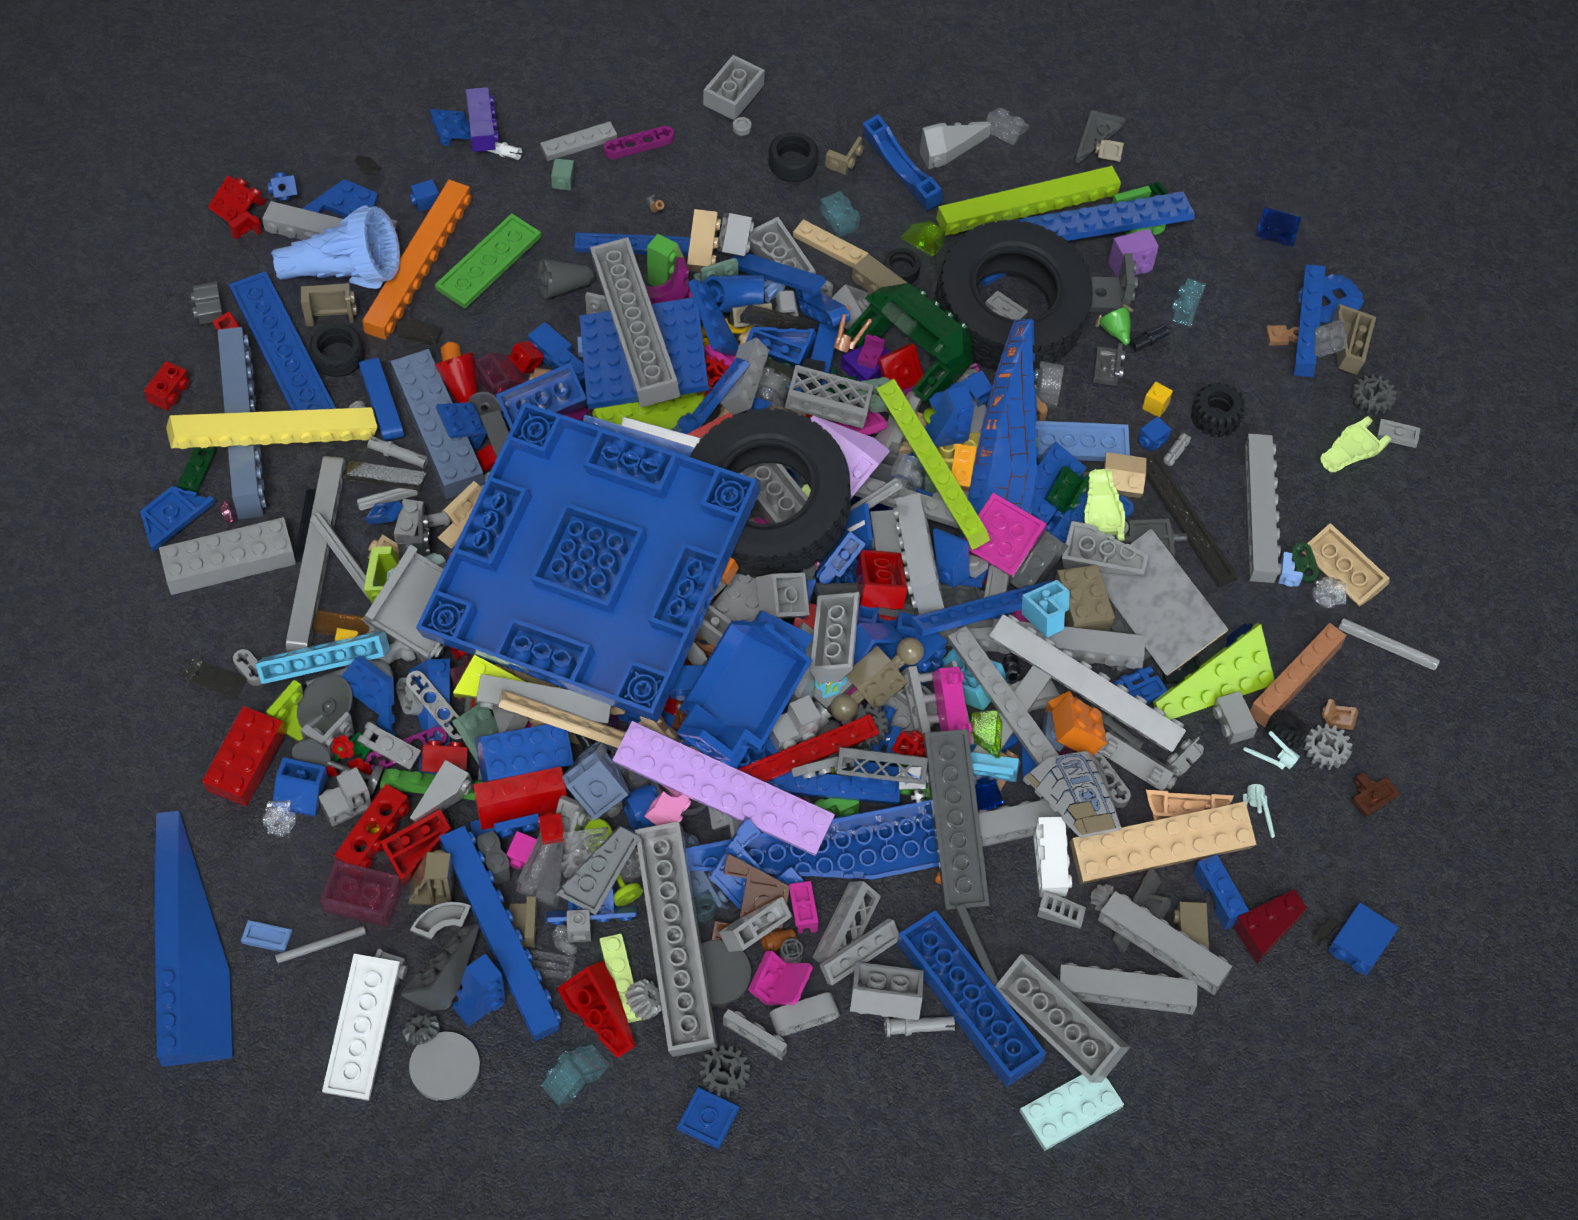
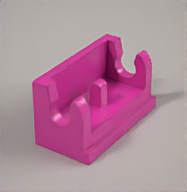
M811 881L789 884L795 925L798 933H803V929L810 928L811 933L818 932V917Z

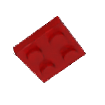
M910 343L877 358L882 377H886L890 381L895 379L901 390L916 385L924 376L915 344Z

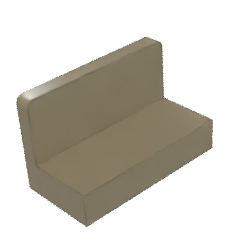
M527 896V904H510L509 910L514 920L511 924L514 930L519 929L523 941L520 942L522 947H535L537 900L536 896Z

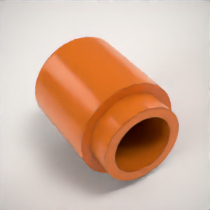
M447 342L440 349L442 361L462 355L460 345L454 342Z

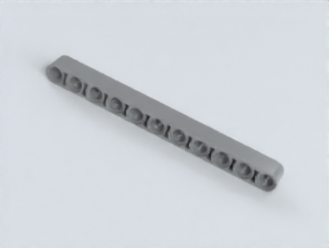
M324 456L311 516L320 512L334 530L346 469V460L343 457ZM311 520L287 633V652L311 647L330 546Z

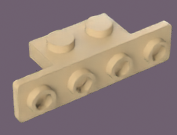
M475 481L443 510L452 521V524L438 538L449 548H453L456 545L482 490Z

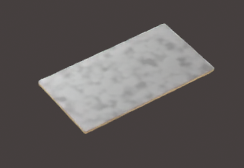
M1150 529L1130 544L1149 555L1144 575L1100 574L1109 599L1134 633L1146 636V649L1168 676L1225 634L1228 628L1155 532Z

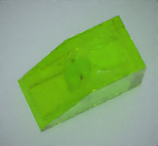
M931 221L912 224L902 235L901 239L934 256L944 245L946 230Z
M998 711L972 713L971 722H969L972 727L970 735H973L976 744L995 758H1000L1003 722Z

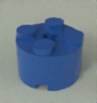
M645 784L630 790V793L622 799V801L626 800L627 806L623 808L633 830L657 826L644 817L652 801L658 796L653 784L649 786Z

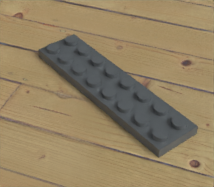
M968 729L924 733L923 739L925 756L928 758L927 772L944 911L955 910L960 905H965L966 909L988 907L990 904Z

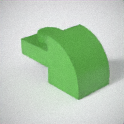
M827 798L818 800L814 805L835 814L837 817L859 812L860 803L857 800Z

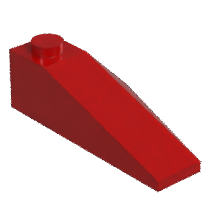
M603 961L586 967L557 988L567 1008L573 1014L576 1013L584 1020L583 1024L587 1028H592L599 1035V1040L617 1058L636 1047L615 981Z

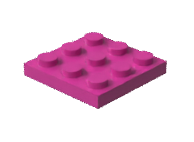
M993 493L978 515L987 530L990 541L974 550L969 546V552L1013 578L1047 525Z

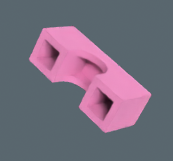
M665 787L669 790L672 797L663 791L652 801L644 817L655 825L681 822L683 818L681 816L682 811L684 812L691 803L689 797Z

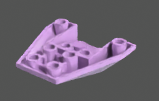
M813 415L811 421L817 422L823 427V430L826 429L832 435L846 458L850 473L852 499L868 477L889 454L890 450L873 437Z

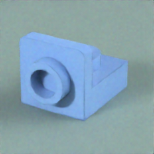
M1284 552L1280 561L1281 574L1279 575L1278 583L1290 587L1299 586L1303 573L1294 571L1295 562L1292 561V553Z

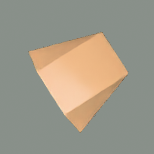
M1145 790L1154 821L1230 805L1234 797L1233 795H1196Z

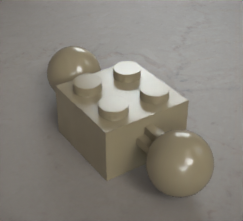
M913 637L901 640L897 645V655L891 660L876 646L853 666V670L846 675L856 690L850 695L840 694L832 700L830 711L833 717L841 722L854 718L858 711V704L863 699L873 709L876 706L880 707L908 683L898 669L904 664L914 665L921 661L924 655L922 643Z

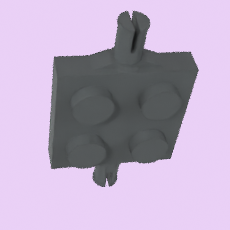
M1170 519L1129 520V535H1124L1125 540L1121 542L1124 544L1129 543L1130 545L1148 530L1152 529L1174 557V543L1179 541L1186 542L1187 533L1175 534L1171 528Z

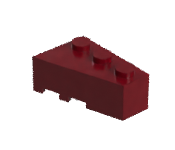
M1294 889L1238 916L1233 928L1256 964H1258L1275 947L1279 940L1296 925L1307 907Z

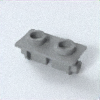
M1199 737L1191 740L1187 738L1179 745L1181 749L1177 753H1172L1166 759L1167 763L1165 765L1177 772L1175 778L1181 777L1190 767L1186 759L1193 764L1203 754L1204 747L1196 743L1200 739Z

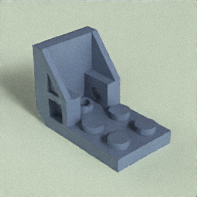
M599 741L577 756L573 761L574 765H570L562 776L566 787L594 821L630 793L618 765L612 762L613 759L607 753L612 746Z

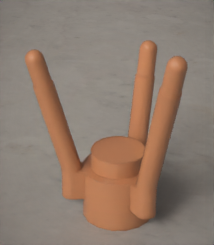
M843 314L833 348L848 353L849 348L854 350L856 343L868 328L872 319H868L851 342V337L843 334L846 325V314Z

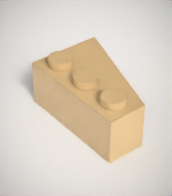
M694 209L687 261L689 271L700 272L701 268L716 264L714 251L718 249L719 237H717V232L720 231L721 219H718V212Z

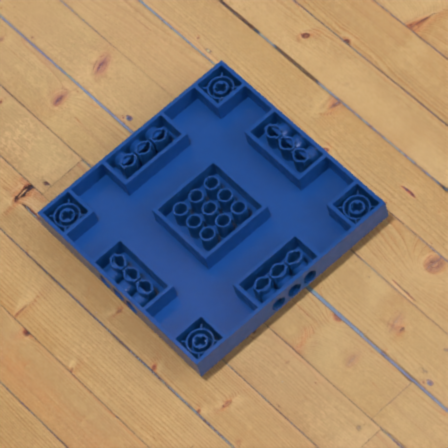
M524 402L416 629L424 638L471 655H476L490 662L658 722L760 493L757 479Z

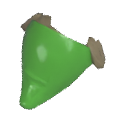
M1122 304V308L1103 317L1100 314L1096 319L1095 327L1102 326L1108 334L1117 338L1123 345H1128L1130 343L1131 331L1130 312H1133L1134 309L1126 304Z

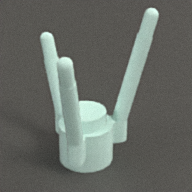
M1269 731V735L1283 749L1277 756L1280 761L1247 747L1243 748L1245 752L1270 762L1281 770L1284 767L1290 770L1300 758L1296 752L1288 748L1272 731Z
M1260 784L1249 785L1247 787V794H1243V802L1246 801V805L1249 802L1251 806L1257 807L1258 813H1262L1263 805L1270 836L1274 838L1275 834L1267 804V796H1265V788Z

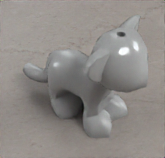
M362 619L369 627V631L366 634L380 631ZM386 634L391 651L384 657L368 661L393 679V671L389 664L400 658L412 661L416 657L413 650Z

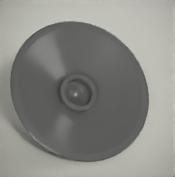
M335 674L324 675L314 680L302 693L303 698L297 707V719L301 728L307 724L312 728H318L325 734L345 712L349 713L352 690L349 683L343 677Z

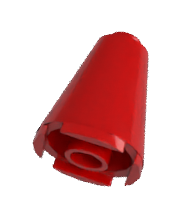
M473 352L435 364L436 370L457 403H468L469 398L478 393Z

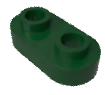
M1297 543L1292 548V557L1297 572L1303 573V582L1313 583L1320 575L1313 550L1307 543ZM1301 552L1307 553L1305 557H1300L1299 554ZM1307 571H1313L1311 576L1305 575Z

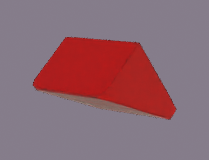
M490 444L475 454L483 472L492 470L497 459L495 451Z

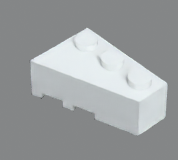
M1038 817L1033 840L1039 897L1043 896L1044 891L1064 897L1067 895L1068 889L1072 888V877L1068 875L1070 859L1069 855H1067L1066 824L1062 817Z

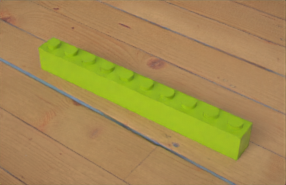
M1112 166L942 205L938 207L936 220L944 236L973 230L974 227L981 224L985 225V223L992 221L1026 218L1039 213L1043 214L1064 207L1113 197L1118 194L1121 181Z
M895 379L876 388L881 401L965 540L968 541L970 548L974 550L990 541L985 526Z

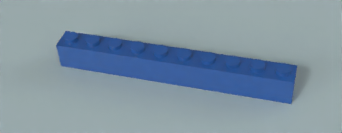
M462 826L439 836L443 851L451 855L454 874L468 904L471 905L470 908L533 1041H538L559 1031V1022L562 1021L557 1009H552L549 1003L552 999L547 988L542 989L540 984L542 981L541 975L537 968L533 970L530 962L533 961L528 949L524 950L520 943L523 941L519 929L514 930L511 924L514 921L510 910H505L502 905L504 898L500 890H495L492 884L495 880L491 871L485 870L483 864L486 862L482 852L476 851L474 847L476 840L471 831L467 832L465 826Z

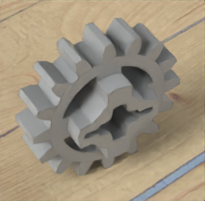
M1325 724L1323 729L1320 725H1317L1315 730H1310L1304 741L1306 743L1304 750L1308 751L1306 757H1313L1311 763H1320L1319 768L1327 765L1328 770H1331L1334 765L1338 769L1341 763L1346 764L1352 753L1350 751L1352 744L1348 743L1350 737L1343 736V729L1338 732L1336 725L1332 729L1329 728L1328 724Z

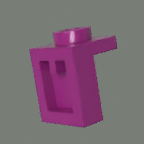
M867 334L864 346L857 359V364L876 370L879 364L877 358L883 355L885 340Z

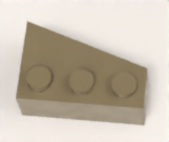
M1339 304L1331 317L1338 369L1357 375L1366 360L1376 317Z

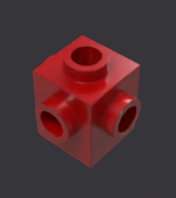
M917 730L903 731L897 737L896 743L891 750L899 754L925 757L923 734Z

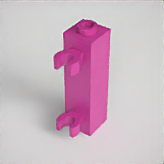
M960 667L939 668L932 673L940 730L968 729L969 743L971 744L970 733L972 732L971 723H968L962 686L964 681L963 672H960Z

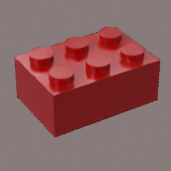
M861 550L858 554L855 570L861 606L868 608L880 607L890 610L903 609L907 593V583L901 553Z

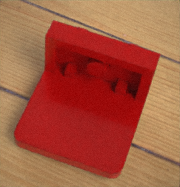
M227 175L210 202L209 209L229 223L235 217L248 211L253 202L263 206L266 199L260 196L262 192L255 187L249 188L247 186L248 182L240 177L235 179Z

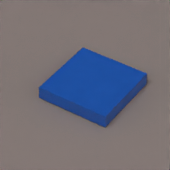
M697 1087L677 1126V1130L719 1150L740 1110V1106Z

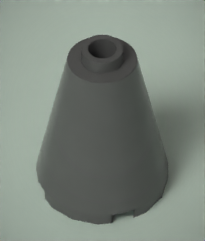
M541 259L538 263L537 276L538 279H541L542 285H539V290L543 298H550L588 286L593 281V271L587 265L550 259Z

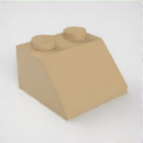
M1106 452L1104 469L1112 471L1113 485L1116 487L1117 493L1123 496L1141 498L1146 477V458Z

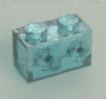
M841 191L821 199L820 212L838 237L859 229V212L853 209L850 200Z
M1187 278L1185 285L1181 284L1178 292L1180 298L1175 299L1172 310H1175L1172 321L1191 327L1206 287L1205 283Z

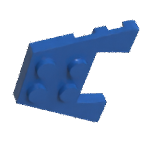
M344 179L302 209L321 214L326 209L346 218L354 210L362 206H376L378 194Z
M360 655L353 660L341 677L349 683L352 696L358 698L368 708L379 714L376 726L395 736V732L392 731L395 715L392 714L391 706L394 704L393 679Z
M748 816L744 818L709 874L710 878L738 909L741 907L746 878L723 874L726 854H732L765 872L744 848L761 834V831ZM791 864L775 876L776 879L788 885L804 882V879Z

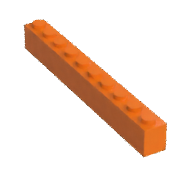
M452 180L447 181L400 258L398 272L391 280L386 281L362 320L364 333L386 340L389 334L394 332L398 319L403 317L404 309L407 304L409 305L412 302L413 294L416 290L420 289L422 279L428 275L431 264L437 260L441 248L445 247L447 238L454 232L457 221L462 219L466 206L471 204L472 195H470L469 186Z

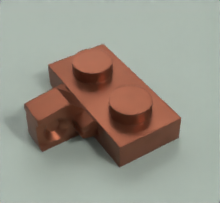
M1363 772L1353 781L1358 788L1357 792L1359 794L1352 799V802L1364 818L1400 795V792L1388 777L1376 783L1374 780L1370 781Z

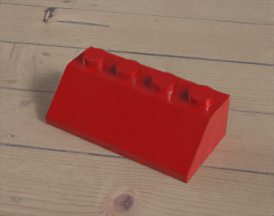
M561 766L474 784L473 791L481 830L494 828L495 823L537 813L538 817L550 812L556 813L560 797L562 795L567 796Z

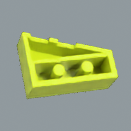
M474 655L453 694L454 697L466 698V696L476 699L481 674L525 681Z

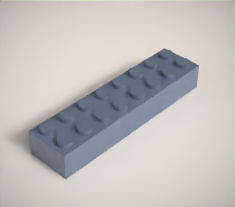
M429 349L390 361L393 377L445 498L448 499L460 495L473 481L479 484V486H483L485 484L483 471L468 437L450 438L437 412V404L452 403L440 374L436 370L435 362Z

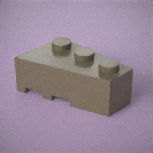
M441 850L426 853L411 878L408 904L435 906L441 903L453 902L456 881L450 853Z

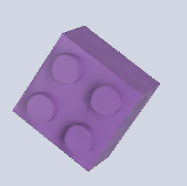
M1150 229L1116 237L1113 240L1108 263L1115 276L1119 277L1124 254L1133 253V261L1137 263L1134 275L1147 273L1153 270L1159 245Z

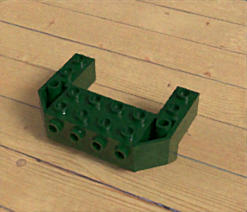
M909 283L881 287L865 297L870 305L845 335L851 337L853 341L868 319H872V322L856 343V345L861 347L864 346L867 334L880 338L893 323L937 360L913 387L912 391L931 406L929 399L935 393L943 392L950 388L973 363L972 336L967 332L969 327L962 321L957 323L952 313L947 309L945 311L941 310L942 306L934 299L930 301L927 298L928 294L921 288L917 290Z

